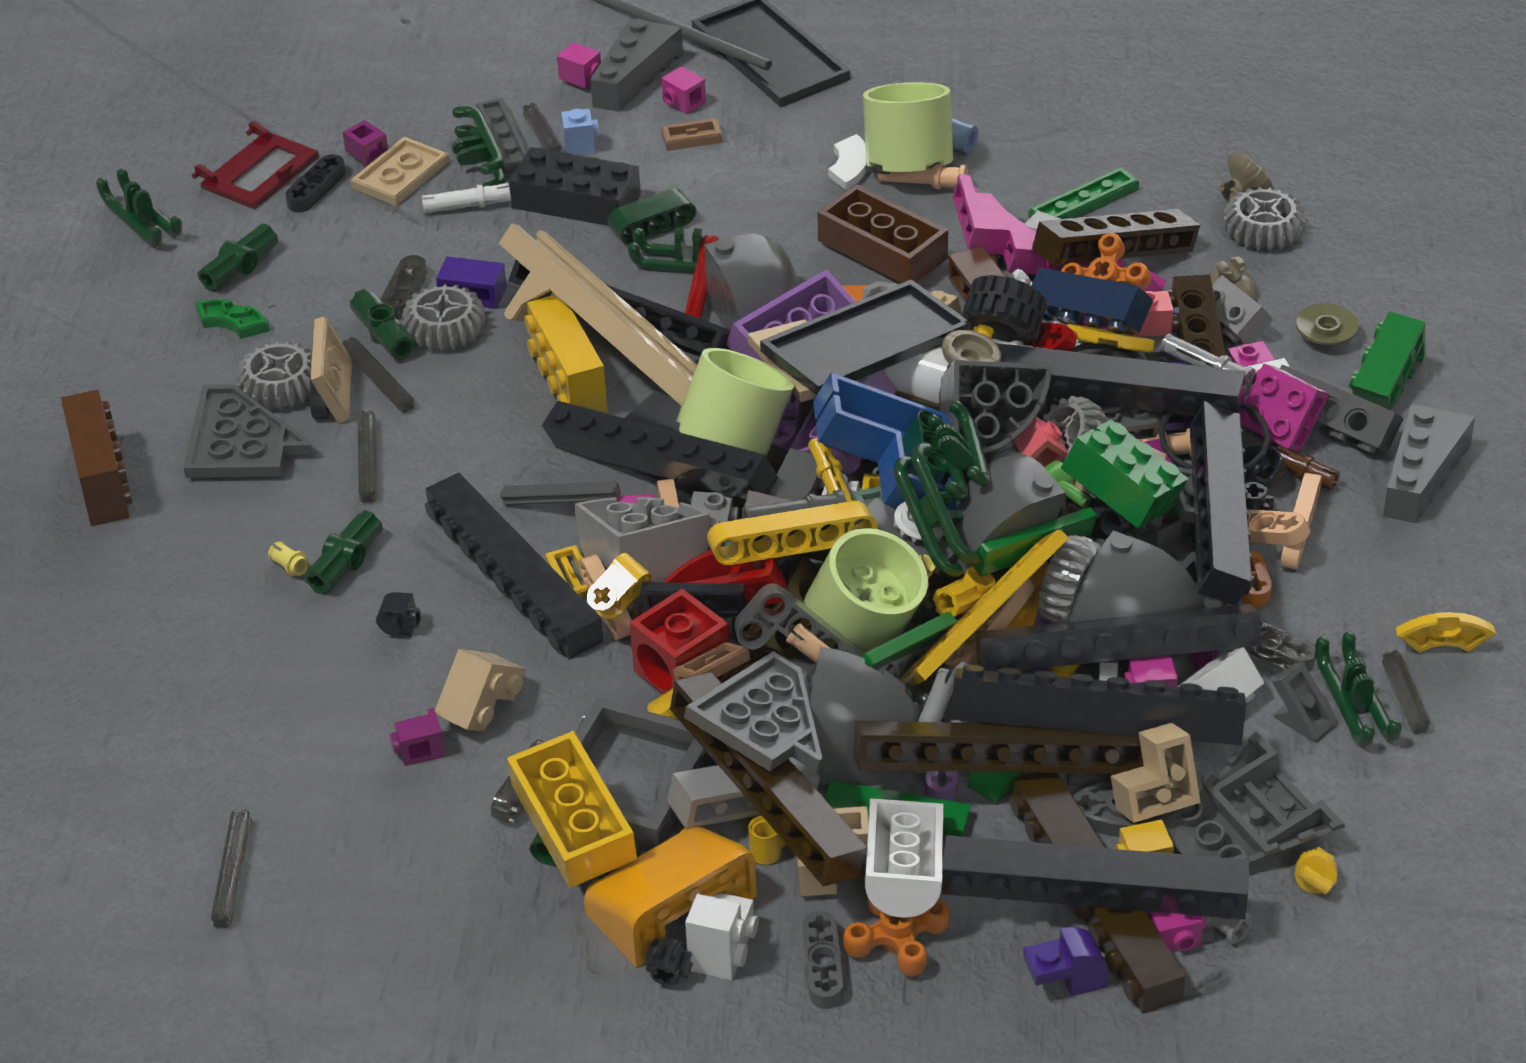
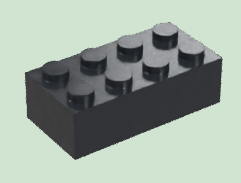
M530 147L509 179L512 209L609 226L608 217L613 210L637 201L641 195L639 166L624 162L601 160L596 157L590 158L573 155L567 152L545 150L543 148Z

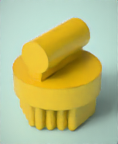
M1320 847L1312 849V851L1308 850L1307 853L1303 852L1300 855L1295 866V879L1302 889L1310 893H1323L1326 895L1336 883L1338 869L1334 856Z

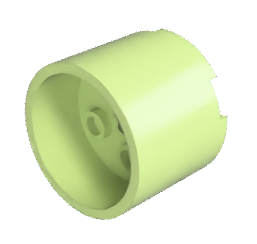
M909 82L878 86L863 93L867 166L872 167L875 164L882 165L883 171L915 172L924 171L926 167L932 166L936 162H940V165L945 166L953 161L950 88L935 83Z
M721 348L704 349L676 420L680 423L678 430L684 434L767 456L794 384L784 373L756 358Z
M863 528L852 530L842 535L834 543L810 586L803 604L866 653L903 633L926 594L928 587L927 571L916 551L899 537L878 529ZM830 639L823 641L831 649L836 645V642Z

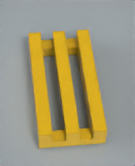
M577 545L546 553V562L566 581L555 560L559 559L573 587L572 589L585 600L588 588L586 585L581 586L566 557L572 556L580 572L579 560L583 559Z

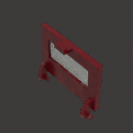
M252 121L248 124L249 129L246 131V134L248 136L251 134L258 135L255 140L215 172L210 171L204 165L197 164L194 167L195 172L191 176L193 179L197 177L204 178L201 182L202 189L256 209L317 159L319 152L308 146L273 134L260 125V123Z

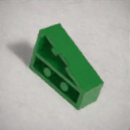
M1389 311L1384 322L1379 321L1374 332L1375 340L1372 346L1365 348L1362 356V366L1359 371L1355 370L1353 372L1349 388L1352 389L1353 395L1392 410L1404 391L1402 385L1405 379H1412L1415 374V370L1411 369L1416 361L1423 362L1426 357L1424 321Z

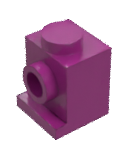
M366 120L342 132L345 151L362 161L364 168L388 150L386 133Z
M434 708L427 709V715L394 723L396 732L389 733L393 753L401 754L404 766L446 756L442 730Z

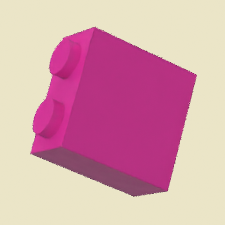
M1263 363L1262 367L1254 375L1253 386L1248 396L1244 398V402L1254 407L1265 419L1272 441L1288 449L1301 452L1329 393L1278 367ZM1241 409L1240 424L1263 435L1260 423L1251 413Z

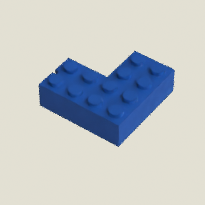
M830 373L813 401L815 420H818L816 423L818 442L823 443L829 448H837L852 453L858 458H866L877 462L883 503L895 510L900 504L905 502L896 483L893 469L897 459L905 456L902 438L918 412L922 410L934 413L945 424H949L946 413L834 373ZM949 472L941 484L936 483L940 492H946L945 485L951 481ZM908 473L909 479L920 500L926 496V493L918 476ZM957 500L946 506L947 509L953 510Z

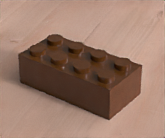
M857 184L817 212L818 241L900 283L911 279L914 282H918L948 259V229Z
M99 389L61 397L90 525L95 526L129 518L127 505L133 504L129 485L122 486V484H126L128 481L113 420L106 421L113 419L109 401L102 402Z

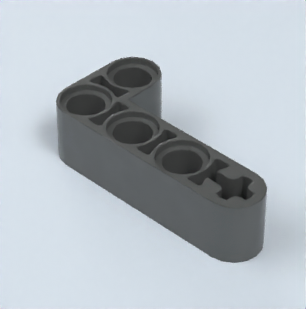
M768 584L762 587L740 612L734 624L738 642L747 649L755 650L762 647L776 630H779L786 637L793 633L803 641L804 639L792 629V624L797 619L805 618L809 620V625L806 629L822 642L827 639L836 642L833 649L848 652L859 657L865 654L859 647L778 584ZM779 597L783 600L779 608L771 610L765 607V603L769 598ZM753 623L760 626L759 632L753 636H747L742 633V630L748 624Z

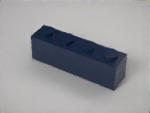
M1040 267L1032 283V287L1041 292V295L1046 298L1047 308L1044 319L1050 320L1053 316L1069 324H1076V321L1098 329L1101 326L1108 327L1119 334H1125L1126 331L1139 334L1154 301L1136 285Z

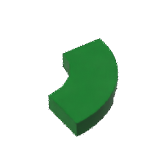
M222 299L204 300L195 303L203 328H227L235 332L240 339L270 331L268 321L264 315L249 305L243 307L233 304L231 300Z

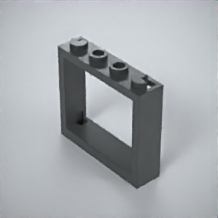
M597 698L591 709L584 712L581 725L576 732V736L587 754L604 728L686 751L674 773L705 768L710 765L709 754L679 720ZM672 778L649 818L621 811L633 831L634 839L642 850L649 851L667 841L679 820L667 802Z

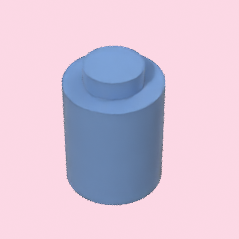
M952 118L953 149L968 154L976 145L979 134L978 127Z

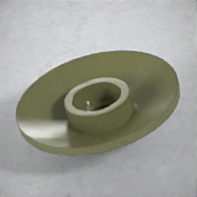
M1318 303L1310 305L1299 312L1296 318V327L1298 332L1311 342L1322 345H1339L1350 341L1357 335L1359 321L1352 311L1343 306L1332 303Z

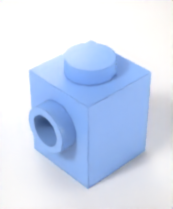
M573 109L561 112L566 152L573 155L595 153L594 137H599L597 119H591L590 109Z

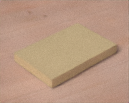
M403 137L350 180L351 188L397 206L450 162L449 154Z
M324 316L314 320L311 381L337 423L340 424L348 421L352 359L331 324Z

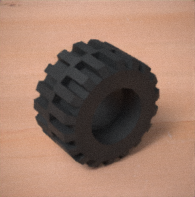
M997 275L980 276L971 283L961 316L971 322L970 330L972 331L974 326L986 325L994 330L992 339L1006 342L1017 340L1022 341L1023 345H1031L1037 340L1047 308L1046 298L1041 295V292L1020 280Z

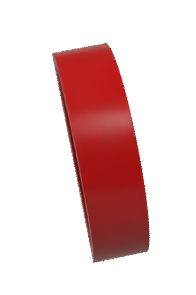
M712 550L690 559L673 571L662 582L745 584L747 604L765 585L778 584L787 590L786 581L774 558L724 565L717 561ZM772 597L766 601L765 605L783 602V600L779 597Z

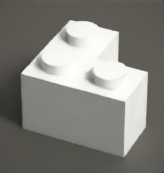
M719 893L714 897L701 894L696 895L685 921L687 951L692 952L690 961L693 963L691 972L733 980L737 967H743L748 952V939L754 938L758 929L759 917L754 916L752 899Z

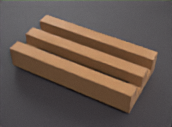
M717 118L661 127L667 151L723 143L722 132Z
M723 642L676 667L673 670L675 681L710 672L717 678L749 661V650L736 644Z

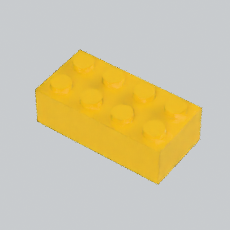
M556 294L527 302L528 315L524 316V322L531 338L527 340V348L531 358L536 357L541 376L546 375L550 393L557 395V401L608 414L604 365L571 307Z
M574 731L507 757L512 787L569 888L637 860L633 831Z

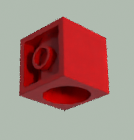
M683 588L629 622L634 672L662 694L674 688L675 677L673 670L676 667L723 642H729L728 623ZM725 674L717 677V679H722L725 676Z

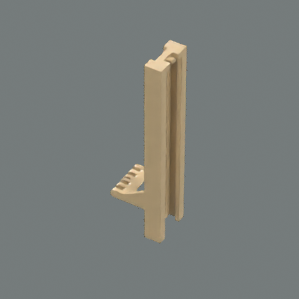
M511 223L498 244L527 268L530 273L506 308L505 317L509 320L524 322V316L528 315L527 302L537 300L538 297L552 291L550 296L556 294L682 406L697 364L548 233L538 230L536 234L538 238L535 240L519 225Z

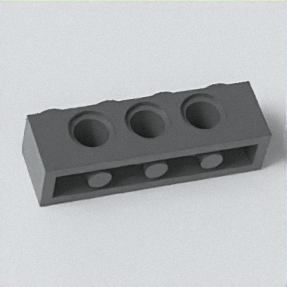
M1281 365L1280 369L1329 393L1313 427L1314 429L1318 430L1320 425L1331 429L1329 435L1346 442L1348 437L1359 441L1357 447L1375 455L1377 450L1388 453L1404 418L1391 410L1288 366ZM1333 405H1338L1339 411L1337 415L1328 419V409ZM1361 417H1367L1365 428L1356 431L1355 424L1357 420Z

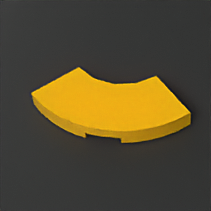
M1067 324L1069 328L1077 333L1078 340L1149 353L1153 352L1155 341L1131 334H1119L1089 326Z
M1453 612L1420 616L1396 627L1397 637L1418 653L1439 646L1459 647L1469 652L1496 635L1494 625L1473 615Z

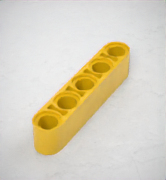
M850 501L721 522L710 528L707 533V541L719 563L734 565L831 549L834 543L847 532L863 528L878 529V525L869 508L863 502ZM864 519L860 524L854 525L856 521ZM831 524L826 530H821L825 525ZM798 530L794 535L787 536L791 531ZM765 535L761 540L754 541L758 536ZM725 541H731L727 546L720 547Z

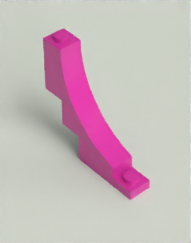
M958 175L953 202L967 250L983 246L988 254H1003L1009 273L1020 269L1025 274H1037L1039 267L1061 271L1062 267L1066 264L1052 265L1032 249L1036 230L1011 215L998 203L992 194L978 193L977 187L973 186L970 175ZM1118 259L1117 265L1125 268L1122 259ZM1083 262L1078 264L1082 267L1089 268V265L1092 262Z

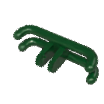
M471 106L454 108L452 115L455 118L469 117L475 123V125H460L454 130L455 135L458 137L468 136L455 140L451 148L453 153L457 155L458 163L467 166L487 162L480 166L479 171L483 175L493 174L495 179L484 183L482 186L505 184L506 175L502 168L504 156L483 113Z
M121 168L116 173L118 183L124 192L126 208L115 199L105 178L101 177L96 181L98 192L105 205L151 246L161 243L162 231L160 227L171 236H179L181 234L182 220L180 217L173 216L169 220L153 206L149 193L145 189L142 190L136 181H130L126 169ZM153 220L158 225L148 229L144 223Z
M683 227L675 228L674 245L649 242L645 239L641 228L633 230L632 237L634 242L628 245V254L636 265L649 270L695 272L703 239L701 228H694L692 233L693 246L686 245ZM640 250L651 255L675 256V260L645 257L641 254Z
M954 400L950 403L949 407L959 420L964 430L965 438L956 428L951 426V424H945L937 415L930 416L928 424L936 433V438L939 441V450L946 458L951 481L947 482L945 490L953 499L963 501L968 496L963 470L973 464L968 469L967 475L979 486H985L989 483L990 474L976 424L960 401Z
M924 442L915 446L912 451V457L903 456L897 459L894 464L893 474L934 566L946 576L959 577L963 573V567L960 564H953L945 558L932 528L941 527L952 552L964 563L978 564L981 562L982 555L978 551L969 550L963 544L955 527V524L963 519V515L959 510L947 509L946 506L953 503L955 499L947 492L939 491L925 459V456L931 455L933 447L930 443ZM913 466L926 493V496L920 500L907 473V469Z
M1347 631L1342 636V654L1346 665L1343 671L1342 683L1331 663L1329 640L1324 636L1319 637L1315 643L1318 668L1355 741L1362 746H1367L1373 742L1375 735L1374 727L1367 724L1363 726L1356 710L1368 708L1382 736L1389 741L1396 740L1401 734L1402 723L1396 719L1390 721L1374 690L1375 681L1370 674L1366 673L1367 668L1364 660L1357 656L1355 634Z

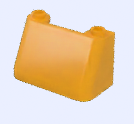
M701 826L685 828L679 834L637 857V860L623 865L603 878L590 883L584 896L585 914L637 968L647 962L645 957L653 940L657 938L660 941V939L666 938L665 925L689 912L697 894L714 897L719 893L748 899L755 898L757 896L755 858L745 846Z

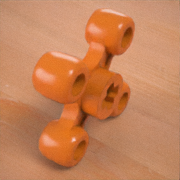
M1107 233L1100 238L1098 248L1101 257L1093 260L1089 268L1071 262L1064 265L1061 269V272L1136 285L1142 290L1148 288L1152 281L1151 273L1143 263H1132L1127 268L1117 265L1118 259L1125 252V246L1121 238L1115 233Z
M867 896L869 910L876 916H879L880 919L872 925H866L861 922L848 925L843 934V945L847 954L855 958H862L867 956L873 947L881 945L886 951L897 954L898 968L903 974L911 977L922 974L928 962L927 951L923 944L915 941L914 938L917 934L924 931L934 935L945 932L950 924L949 906L944 901L938 899L928 911L920 915L906 918L895 917L877 909Z

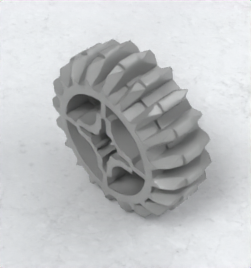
M1258 187L1257 190L1247 188L1245 193L1237 192L1236 197H1231L1224 210L1225 231L1228 232L1230 239H1235L1237 245L1245 244L1246 249L1253 247L1257 251L1267 249L1270 252L1273 248L1282 250L1283 246L1291 247L1293 242L1299 241V237L1305 227L1304 207L1300 206V200L1293 199V194H1284L1283 189L1274 191L1271 187L1269 189Z
M445 283L443 287L433 285V288L429 290L422 288L421 294H412V299L406 301L402 319L403 327L412 336L419 348L427 346L429 351L436 348L443 352L447 348H451L454 351L457 346L466 347L467 341L474 342L476 336L482 334L485 314L484 306L476 293L470 292L469 288L460 289L458 284L448 287Z
M277 341L273 345L265 343L263 348L254 347L253 353L244 354V360L239 361L236 375L238 388L259 404L265 406L269 411L272 408H278L281 411L286 406L293 408L296 403L304 404L305 398H310L312 352L310 348H303L301 343L292 345L290 341H287L285 344H279Z
M1071 396L1068 400L1062 398L1058 406L1052 404L1050 412L1048 414L1043 413L1042 421L1046 423L1051 421L1061 430L1062 436L1060 438L1069 453L1077 437L1092 429L1095 430L1097 426L1109 420L1104 415L1105 412L1089 399Z
M1070 535L1069 539L1055 551L1053 558L1050 559L1048 569L1045 570L1046 574L1041 582L1042 588L1039 592V612L1044 619L1049 620L1052 624L1068 622L1081 581L1094 556L1101 548L1100 544L1084 536Z

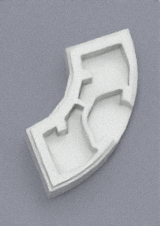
M857 134L834 144V153L839 159L836 164L828 168V177L845 190L856 185L866 174L865 142Z

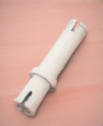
M509 183L485 187L481 184L476 185L477 188L422 195L424 213L428 214L475 206L485 208L488 204L511 202Z

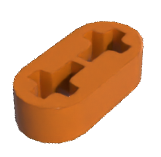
M1249 551L1252 553L1251 570H1254L1251 571V575L1254 576L1253 586H1256L1257 591L1252 587L1247 595L1243 594L1241 600L1245 604L1259 607L1269 602L1272 582L1263 556L1258 552Z

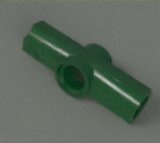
M262 223L238 242L234 240L225 241L219 249L218 257L197 272L199 281L202 282L205 289L214 292L236 274H250L257 266L258 258L279 243L277 234L270 225Z
M365 288L355 292L354 297L349 301L350 308L368 328L371 340L376 344H381L392 357H397L399 360L409 357L411 351L415 348V341L395 318L393 307L383 304L373 292H369Z
M364 510L356 515L340 535L332 533L327 537L322 548V555L304 574L305 582L314 592L324 595L326 591H330L348 569L356 571L360 568L365 559L366 549L383 530L382 521L373 512Z

